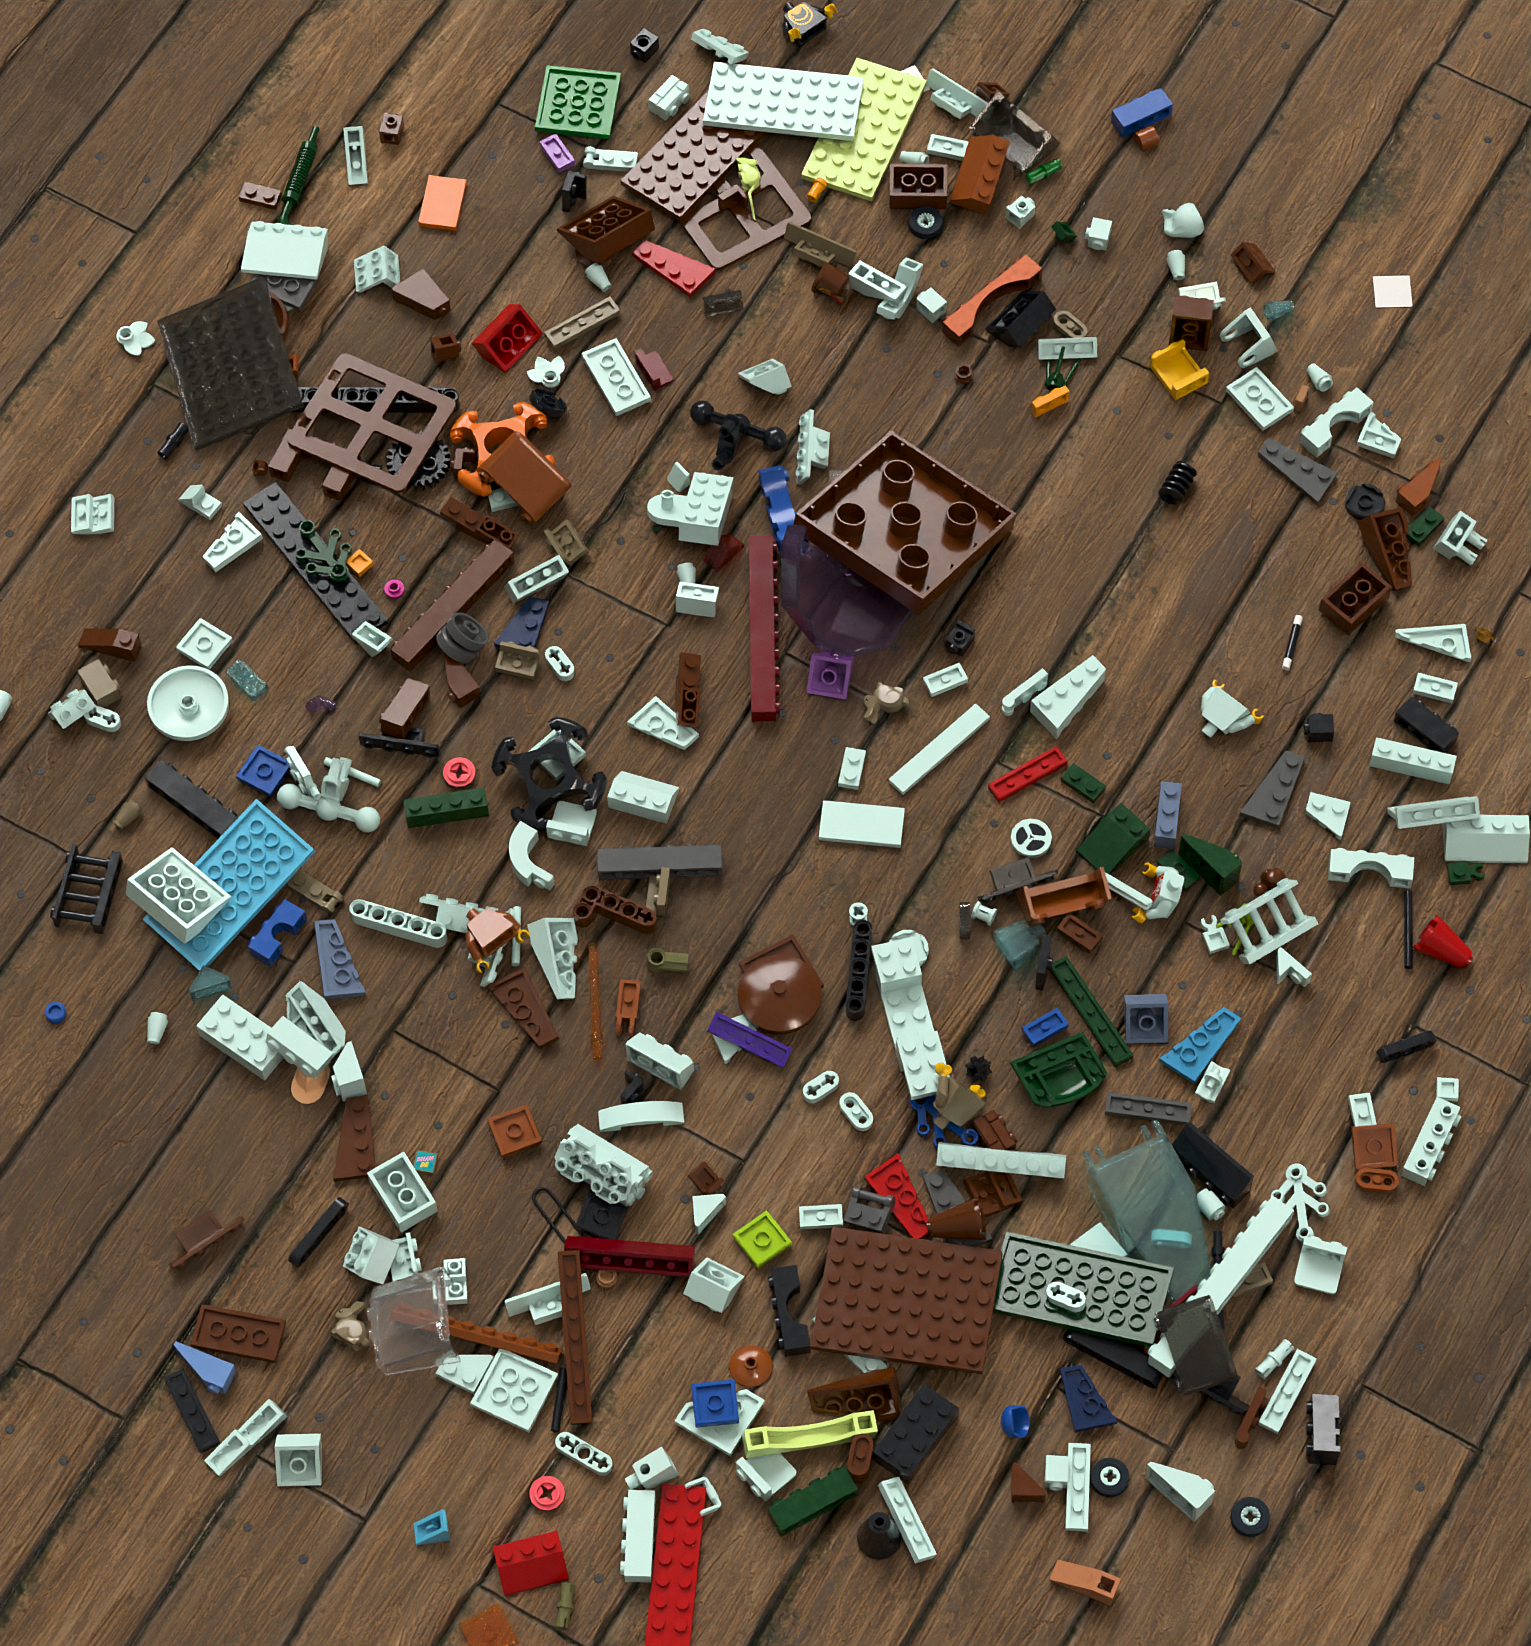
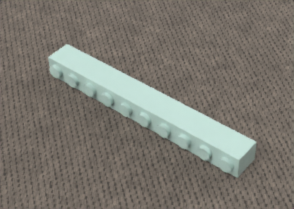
M1272 1196L1269 1201L1265 1200L1258 1210L1260 1213L1256 1217L1252 1216L1246 1225L1248 1227L1244 1233L1241 1231L1235 1238L1234 1242L1236 1244L1232 1249L1230 1247L1226 1249L1222 1255V1262L1220 1264L1216 1263L1209 1273L1211 1276L1208 1280L1203 1279L1197 1288L1199 1290L1195 1296L1191 1295L1188 1298L1183 1312H1177L1172 1320L1174 1322L1170 1328L1166 1327L1160 1335L1161 1340L1159 1343H1154L1148 1350V1364L1167 1377L1172 1375L1292 1219L1294 1210L1276 1197Z

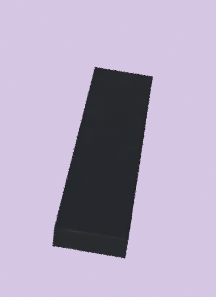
M184 1368L164 1377L200 1453L220 1445L221 1443Z

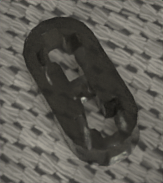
M959 902L960 939H970V902Z

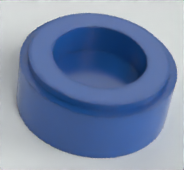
M52 1002L45 1008V1016L50 1023L58 1024L66 1018V1009L60 1002Z

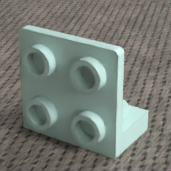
M386 246L375 249L354 260L355 284L358 293L382 282L391 288L400 283L398 255Z

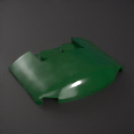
M1084 1032L1010 1062L1035 1106H1059L1077 1101L1094 1091L1108 1074Z

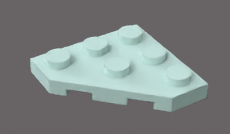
M747 1389L738 1391L736 1393L739 1416L738 1424L696 1428L693 1402L684 1405L674 1422L679 1427L731 1456L741 1441L744 1430L750 1427L765 1404V1400Z

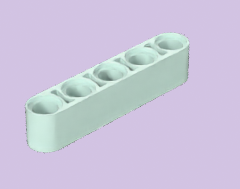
M354 900L350 904L351 918L357 925L435 948L443 947L447 943L448 938L445 926L439 922L365 900ZM358 910L364 911L362 914H356ZM377 916H383L380 920L375 919ZM396 922H403L399 926L394 925ZM417 927L422 928V930L418 932L414 931V929ZM435 933L442 934L440 937L433 936Z

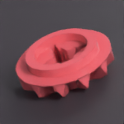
M458 757L451 759L443 769L444 780L448 785H452L456 789L462 786L466 787L467 784L472 783L476 776L473 763L466 758ZM461 767L463 774L457 779L455 773H458Z
M543 1476L533 1482L529 1495L533 1505L539 1510L542 1509L549 1512L551 1509L558 1508L563 1502L565 1490L557 1478ZM543 1488L548 1492L553 1491L551 1493L552 1500L547 1497L541 1498L544 1495Z

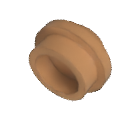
M599 1270L596 1274V1281L602 1288H611L617 1283L618 1276L616 1271Z

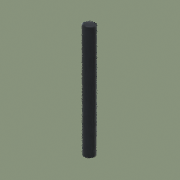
M1411 890L1404 891V968L1406 969L1413 968V901Z

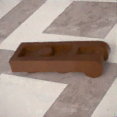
M1260 1386L1237 1432L1235 1446L1238 1449L1247 1447L1250 1437L1248 1432L1250 1428L1255 1429L1260 1418L1256 1415L1259 1409L1264 1410L1268 1398L1265 1397L1267 1390Z

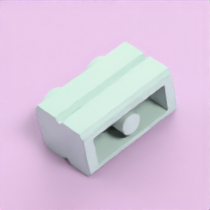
M671 75L648 100L649 110L663 120H667L670 116L673 117L677 113L678 107L682 103L686 104L690 98L688 84Z

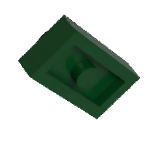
M1428 506L1408 527L1407 539L1419 547L1438 528L1445 517Z
M1074 763L1061 777V782L1092 803L1106 789L1105 784Z

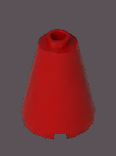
M1438 915L1431 919L1419 936L1420 942L1418 944L1415 942L1413 949L1417 952L1460 969L1463 966L1467 967L1473 959L1471 956L1472 950Z

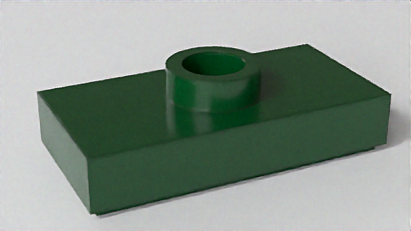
M1173 849L1157 860L1158 866L1173 867L1179 872V875L1184 877L1182 886L1184 891H1187L1200 880L1201 876Z

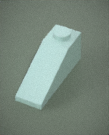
M363 126L345 127L343 130L349 185L368 184Z
M859 261L848 273L850 287L865 296L896 302L907 289V286L862 261Z

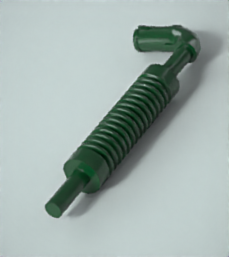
M317 126L312 127L308 141H303L282 196V201L285 205L281 216H278L277 223L294 225L289 223L288 216L292 206L298 205L299 197H301L317 152L315 141L320 130Z

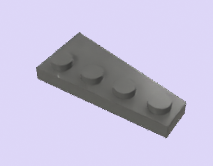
M1269 437L1258 452V456L1275 471L1282 473L1288 482L1294 483L1299 488V491L1304 495L1307 494L1317 506L1337 477V472Z
M1285 750L1243 807L1239 816L1279 829L1305 757Z

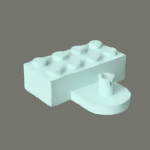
M694 472L687 496L675 495L670 490L662 491L660 495L654 496L649 500L647 505L648 517L657 524L679 527L680 541L718 546L733 497V477Z

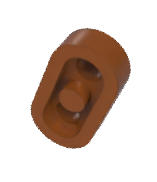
M1362 1168L1356 1174L1355 1183L1363 1191L1391 1193L1396 1190L1399 1178L1391 1170ZM1362 1179H1368L1369 1183H1364ZM1389 1181L1391 1185L1387 1186L1383 1182Z

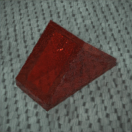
M730 533L721 535L718 546L711 545L703 561L716 572H719L745 545Z

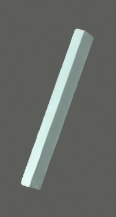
M975 703L890 777L889 783L904 795L988 722L990 716Z

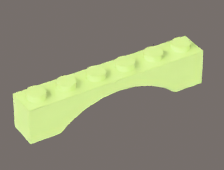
M874 1410L852 1413L844 1417L810 1425L794 1427L765 1426L745 1429L742 1439L746 1458L850 1443L854 1436L863 1433L875 1439L878 1430Z

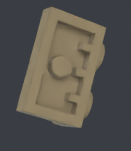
M662 867L661 875H651L649 879L646 908L653 910L656 915L666 916L671 880L670 868Z

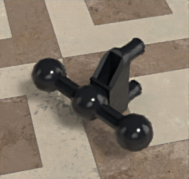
M700 400L695 402L690 409V417L696 424L705 425L712 422L721 425L716 458L712 463V467L715 470H722L725 464L730 463L734 459L742 437L746 435L762 440L765 448L775 452L781 450L787 442V436L781 428L771 427L765 430L751 425L749 419L743 414L724 415L715 412L713 406L707 401Z

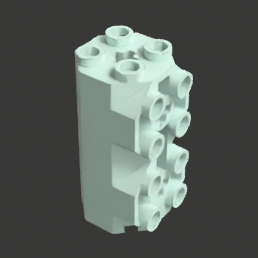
M579 1124L569 1130L567 1134L571 1136L567 1140H562L555 1155V1166L561 1175L573 1182H587L596 1196L609 1204L620 1202L627 1207L628 1205L631 1206L636 1198L638 1200L641 1199L645 1192L643 1187L653 1174L649 1166Z

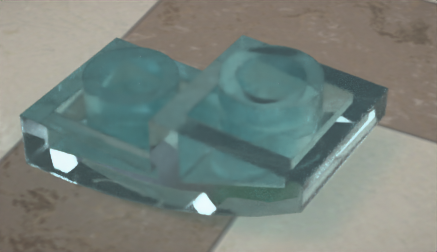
M241 659L225 671L227 676L253 701L269 689L267 683L254 674L253 669Z

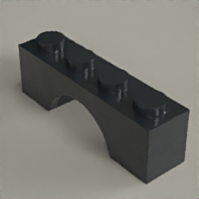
M797 1265L772 1268L771 1276L768 1277L769 1289H774L775 1296L771 1297L773 1310L777 1309L778 1317L774 1318L776 1330L780 1329L782 1336L778 1337L779 1349L784 1350L785 1357L811 1353L807 1325L793 1320L787 1311L789 1301L796 1294L800 1293Z

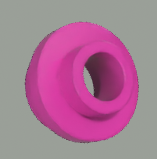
M399 580L388 581L384 587L385 594L391 599L400 598L404 593L403 583Z

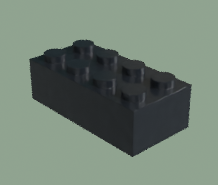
M923 1384L873 1450L872 1460L896 1477H900L906 1484H909L959 1417V1408Z

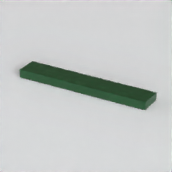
M1065 956L1052 963L1051 973L1114 1067L1116 1068L1132 1059V1052L1068 957Z

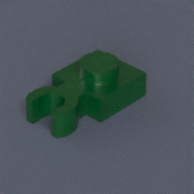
M1468 862L1447 863L1449 885L1470 884L1471 878L1478 881L1483 880L1485 873L1479 874L1476 872V870L1483 869V864L1476 863L1473 867H1469Z

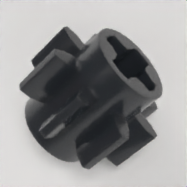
M983 1055L978 1059L976 1056L970 1058V1062L965 1065L967 1068L966 1076L972 1078L973 1082L978 1079L982 1082L987 1079L986 1075L992 1073L990 1070L991 1062L984 1059Z

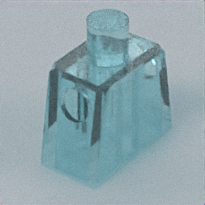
M1021 920L996 929L993 932V941L1013 970H1016L1039 951L1040 941L1038 938L1044 936L1046 932L1041 924L1030 928L1025 920Z

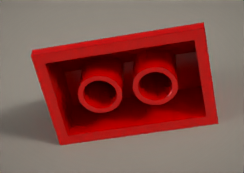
M508 304L471 344L483 359L501 371L507 372L543 333L520 304Z
M557 1530L493 1547L504 1596L569 1580Z

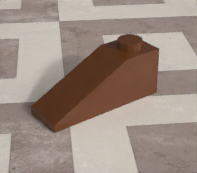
M84 629L78 647L135 662L142 644L139 634L123 629Z
M444 652L449 687L448 697L453 704L457 703L462 708L481 696L480 688L464 665L450 658Z

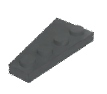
M943 1169L923 1175V1180L936 1214L965 1202V1199ZM987 1231L983 1232V1235L987 1236L986 1240L945 1238L947 1243L972 1247L992 1242V1238Z

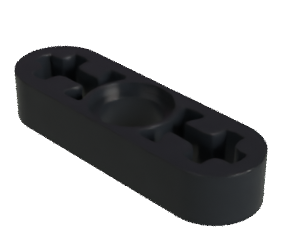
M1426 1031L1383 1046L1376 1053L1380 1062L1386 1063L1429 1048L1437 1040L1432 1031Z

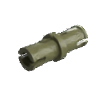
M561 1583L559 1602L556 1603V1608L558 1609L554 1628L559 1627L561 1630L569 1629L570 1614L574 1608L572 1602L575 1584Z

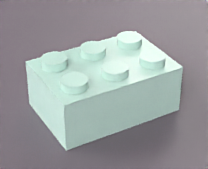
M405 1152L367 1172L369 1183L401 1233L438 1212L436 1201Z

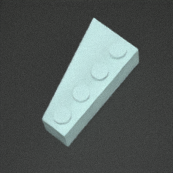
M1092 655L1032 699L1030 712L1057 739L1061 735L1062 730L1070 724L1076 713L1083 708L1085 702L1092 697L1105 681L1106 668Z

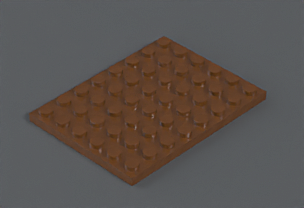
M832 1227L810 1349L983 1375L1003 1251Z

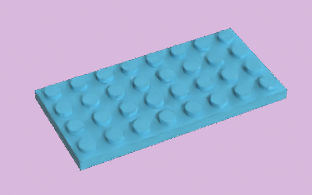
M255 799L194 864L196 868L231 896V899L204 929L184 944L151 915L147 914L143 920L202 973L316 851L259 800Z

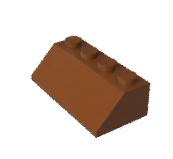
M995 135L970 137L949 200L950 203L983 215L986 214L1010 141Z

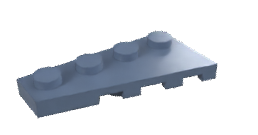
M335 919L314 921L324 999L365 996L366 991L359 980L358 972L354 968L352 958L345 947L344 939Z

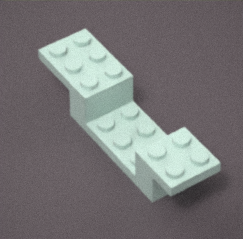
M910 937L873 945L871 950L876 965V980L900 1071H904L911 1100L936 1095L938 1077L941 1075L936 1073L935 1066L937 1063H944L946 1065L938 1031H934L923 992L922 972L913 939Z

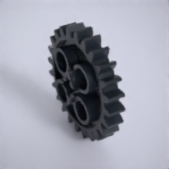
M437 438L407 489L414 486L415 491H417L418 486H421L425 490V485L427 484L432 488V482L439 484V477L445 478L444 472H449L448 466L451 463L449 459L450 453L443 440L438 441ZM392 443V449H388L389 456H386L389 474L396 475L403 465L401 463H404L408 455L404 454L410 453L412 448L400 443Z

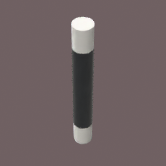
M1295 615L1282 665V669L1286 671L1290 670L1303 619L1300 615Z

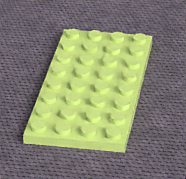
M856 58L848 76L864 77L854 141L818 138L801 173V179L813 182L820 177L827 182V187L872 202L923 94L927 80Z

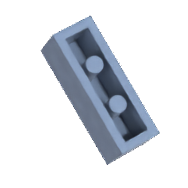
M1161 781L1154 847L1174 849L1182 783Z

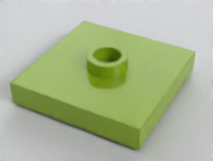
M767 1210L732 1234L734 1240L757 1269L792 1246V1241Z

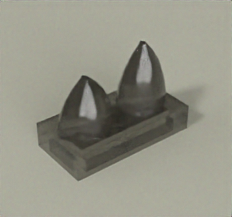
M727 289L722 294H709L707 297H702L706 317L744 310L740 290L733 291Z

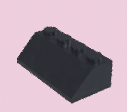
M1189 1121L1170 1147L1169 1155L1176 1164H1181L1185 1167L1191 1177L1198 1178L1205 1189L1207 1188L1218 1195L1224 1205H1229L1234 1209L1251 1191L1254 1176Z

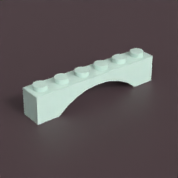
M939 1142L936 1165L1064 1178L1066 1155L998 1150Z

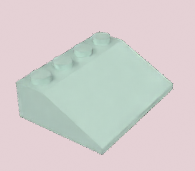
M262 221L252 222L247 235L241 272L317 280L328 250V229L301 225H284L282 223H264Z
M172 847L127 880L126 895L184 944L199 934L231 899L227 892Z

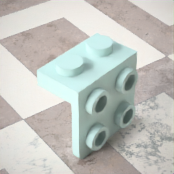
M1217 282L1178 289L1179 296L1186 295L1193 298L1214 300L1213 310L1222 307V303L1226 302L1225 297L1220 298Z
M559 801L553 819L547 822V837L587 846L597 810L585 811L583 805Z
M1305 1236L1294 1284L1331 1295L1335 1294L1347 1247L1339 1242L1329 1243L1322 1241L1319 1237Z
M781 1453L751 1457L747 1460L741 1457L736 1462V1474L742 1481L746 1480L751 1486L752 1492L757 1497H761L765 1502L796 1476L795 1468Z

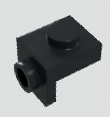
M627 1070L625 1072V1080L630 1084L620 1094L622 1104L636 1103L641 1097V1092L644 1090L643 1078L638 1073H632Z

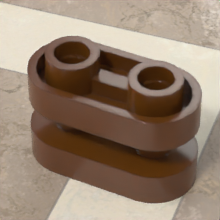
M865 1433L857 1434L851 1442L847 1471L854 1483L866 1481L870 1472L873 1439Z

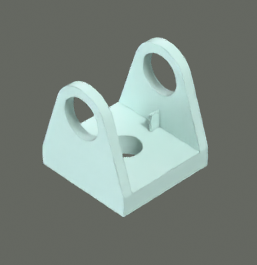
M1251 307L1240 314L1220 333V338L1223 342L1230 341L1253 329L1260 338L1257 343L1238 359V365L1241 368L1259 362L1278 351L1271 336ZM1232 329H1236L1232 334L1225 336ZM1251 355H1254L1250 360L1244 362L1246 358H1248Z

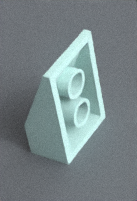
M1150 1462L1147 1465L1145 1479L1193 1522L1212 1504L1215 1490L1212 1483L1207 1479H1202L1198 1475Z

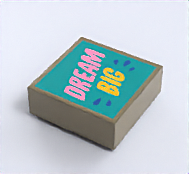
M417 1150L413 1164L417 1173L434 1176L438 1153Z

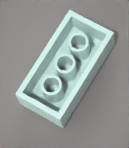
M224 995L218 999L196 1025L199 1036L264 1081L284 1058L277 1051L271 1050L265 1043L267 1033L271 1027Z

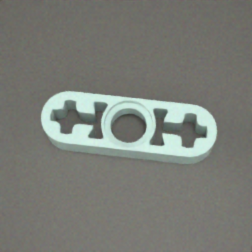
M562 1432L557 1435L555 1444L561 1454L600 1476L608 1475L612 1471V1459L609 1455L569 1432ZM569 1439V1444L575 1447L574 1453H571L572 1448L565 1445L562 1447L561 1440L566 1441ZM581 1449H588L590 1456L586 1459H581L578 1457V1452ZM594 1454H596L597 1461L602 1463L605 1460L608 1467L599 1469V1464L593 1460Z

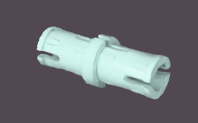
M1284 1339L1255 1368V1372L1262 1379H1266L1276 1367H1280L1283 1359L1294 1350V1347L1291 1346L1292 1344L1288 1340Z

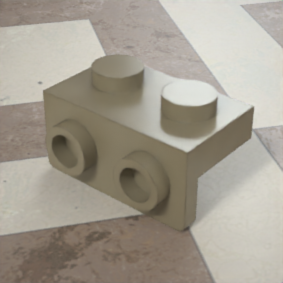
M567 519L552 531L549 529L544 530L547 536L545 538L547 543L556 550L555 556L560 555L563 562L570 566L589 552L572 523Z
M501 641L495 671L534 680L541 660L540 651L532 646L524 647L514 642Z

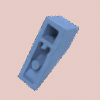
M175 1341L174 1348L207 1387L206 1389L214 1394L220 1392L226 1395L237 1372L234 1364Z

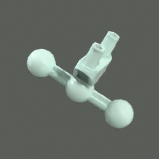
M344 757L332 759L329 773L324 776L321 785L322 797L318 800L302 794L299 787L294 784L283 785L277 793L278 803L285 809L292 810L298 806L312 809L325 821H332L339 817L355 822L359 830L367 833L376 830L380 824V815L376 809L363 807L360 810H355L340 804L350 781L347 776L352 762L351 759Z

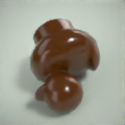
M1279 868L1265 869L1260 876L1261 883L1254 886L1253 893L1259 897L1277 887V883L1285 879V874Z

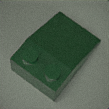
M1120 803L1105 816L1077 848L1076 852L1096 870L1104 867L1105 873L1110 875L1149 840L1150 828L1125 805Z
M1187 834L1181 836L1178 854L1220 896L1239 881L1242 862L1238 855L1232 854L1226 848Z

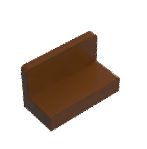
M1242 242L1231 254V257L1250 283L1255 284L1265 273L1274 274L1276 272L1256 244Z

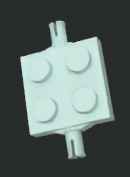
M294 746L286 747L284 750L288 755L286 761L290 769H292L290 774L294 781L298 780L300 783L298 786L302 794H307V796L313 797L314 800L320 799L321 793L318 791L317 785L313 783L311 774Z

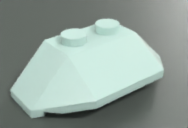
M299 981L286 994L287 1019L331 1051L333 1058L345 1046L346 1031L326 1000L305 983Z

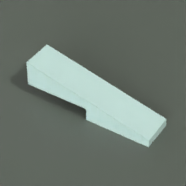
M268 1399L239 1430L235 1429L204 1461L218 1476H221L288 1416L274 1401Z

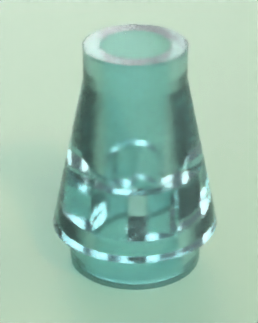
M1291 300L1269 301L1264 305V314L1267 319L1275 320L1294 311V304Z

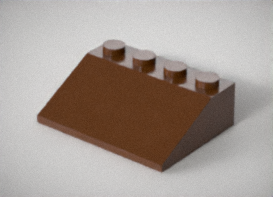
M616 196L610 197L557 228V232L585 258L596 263L604 262L606 258L619 253L623 248L634 244L635 241L646 237L655 230L651 209Z

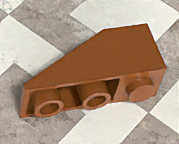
M1440 457L1434 462L1430 461L1421 473L1417 472L1407 485L1403 484L1397 490L1396 502L1412 517L1428 503L1442 460Z

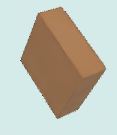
M1302 384L1295 399V411H1302L1308 398L1309 387Z

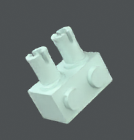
M1459 511L1451 519L1433 549L1449 560L1453 556H1458L1471 566L1478 555L1463 546L1464 541H1468L1481 550L1487 539L1473 531L1476 521L1462 511Z

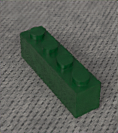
M485 787L404 799L408 828L489 816Z
M846 1467L841 1469L835 1468L825 1478L821 1480L820 1478L814 1479L808 1484V1487L802 1490L800 1488L789 1494L788 1498L784 1500L778 1499L770 1504L768 1515L781 1537L858 1496V1488Z

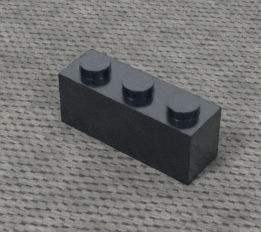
M1411 696L1396 711L1394 722L1430 750L1446 753L1457 742L1459 735L1457 729L1443 721L1436 712L1426 708L1422 701L1416 700Z

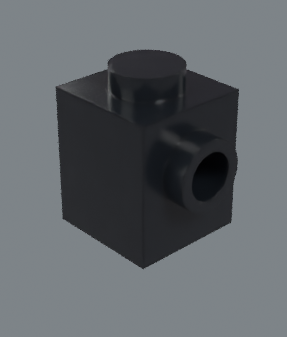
M1314 713L1308 715L1307 723L1303 724L1304 735H1307L1308 742L1333 741V714Z

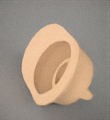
M329 1065L326 1066L316 1079L304 1075L300 1068L297 1067L291 1085V1092L298 1102L310 1104L321 1098L330 1076Z

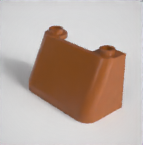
M514 431L476 469L478 476L483 481H495L522 508L520 510V517L531 526L571 488L569 480L518 431Z

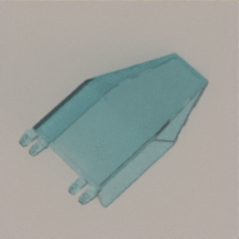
M1157 1120L1152 1121V1127L1157 1137L1152 1139L1148 1128L1143 1125L1140 1126L1146 1142L1108 1159L1105 1158L1101 1148L1096 1146L1095 1154L1100 1163L1095 1165L1088 1151L1083 1152V1157L1088 1168L1087 1185L1120 1246L1127 1253V1257L1174 1267L1168 1296L1175 1302L1194 1285L1199 1286L1203 1279L1208 1280L1211 1276L1209 1274L1211 1267L1195 1186L1163 1127Z

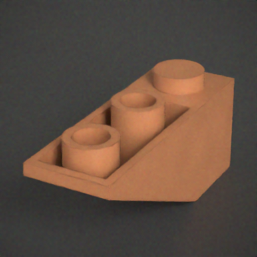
M1057 1560L1049 1581L1112 1606L1121 1578L1098 1569Z

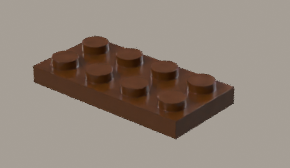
M201 1304L191 1347L276 1363L286 1321Z

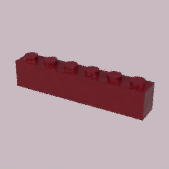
M567 1236L564 1251L579 1250L580 1266L587 1269L690 1277L695 1264V1246Z

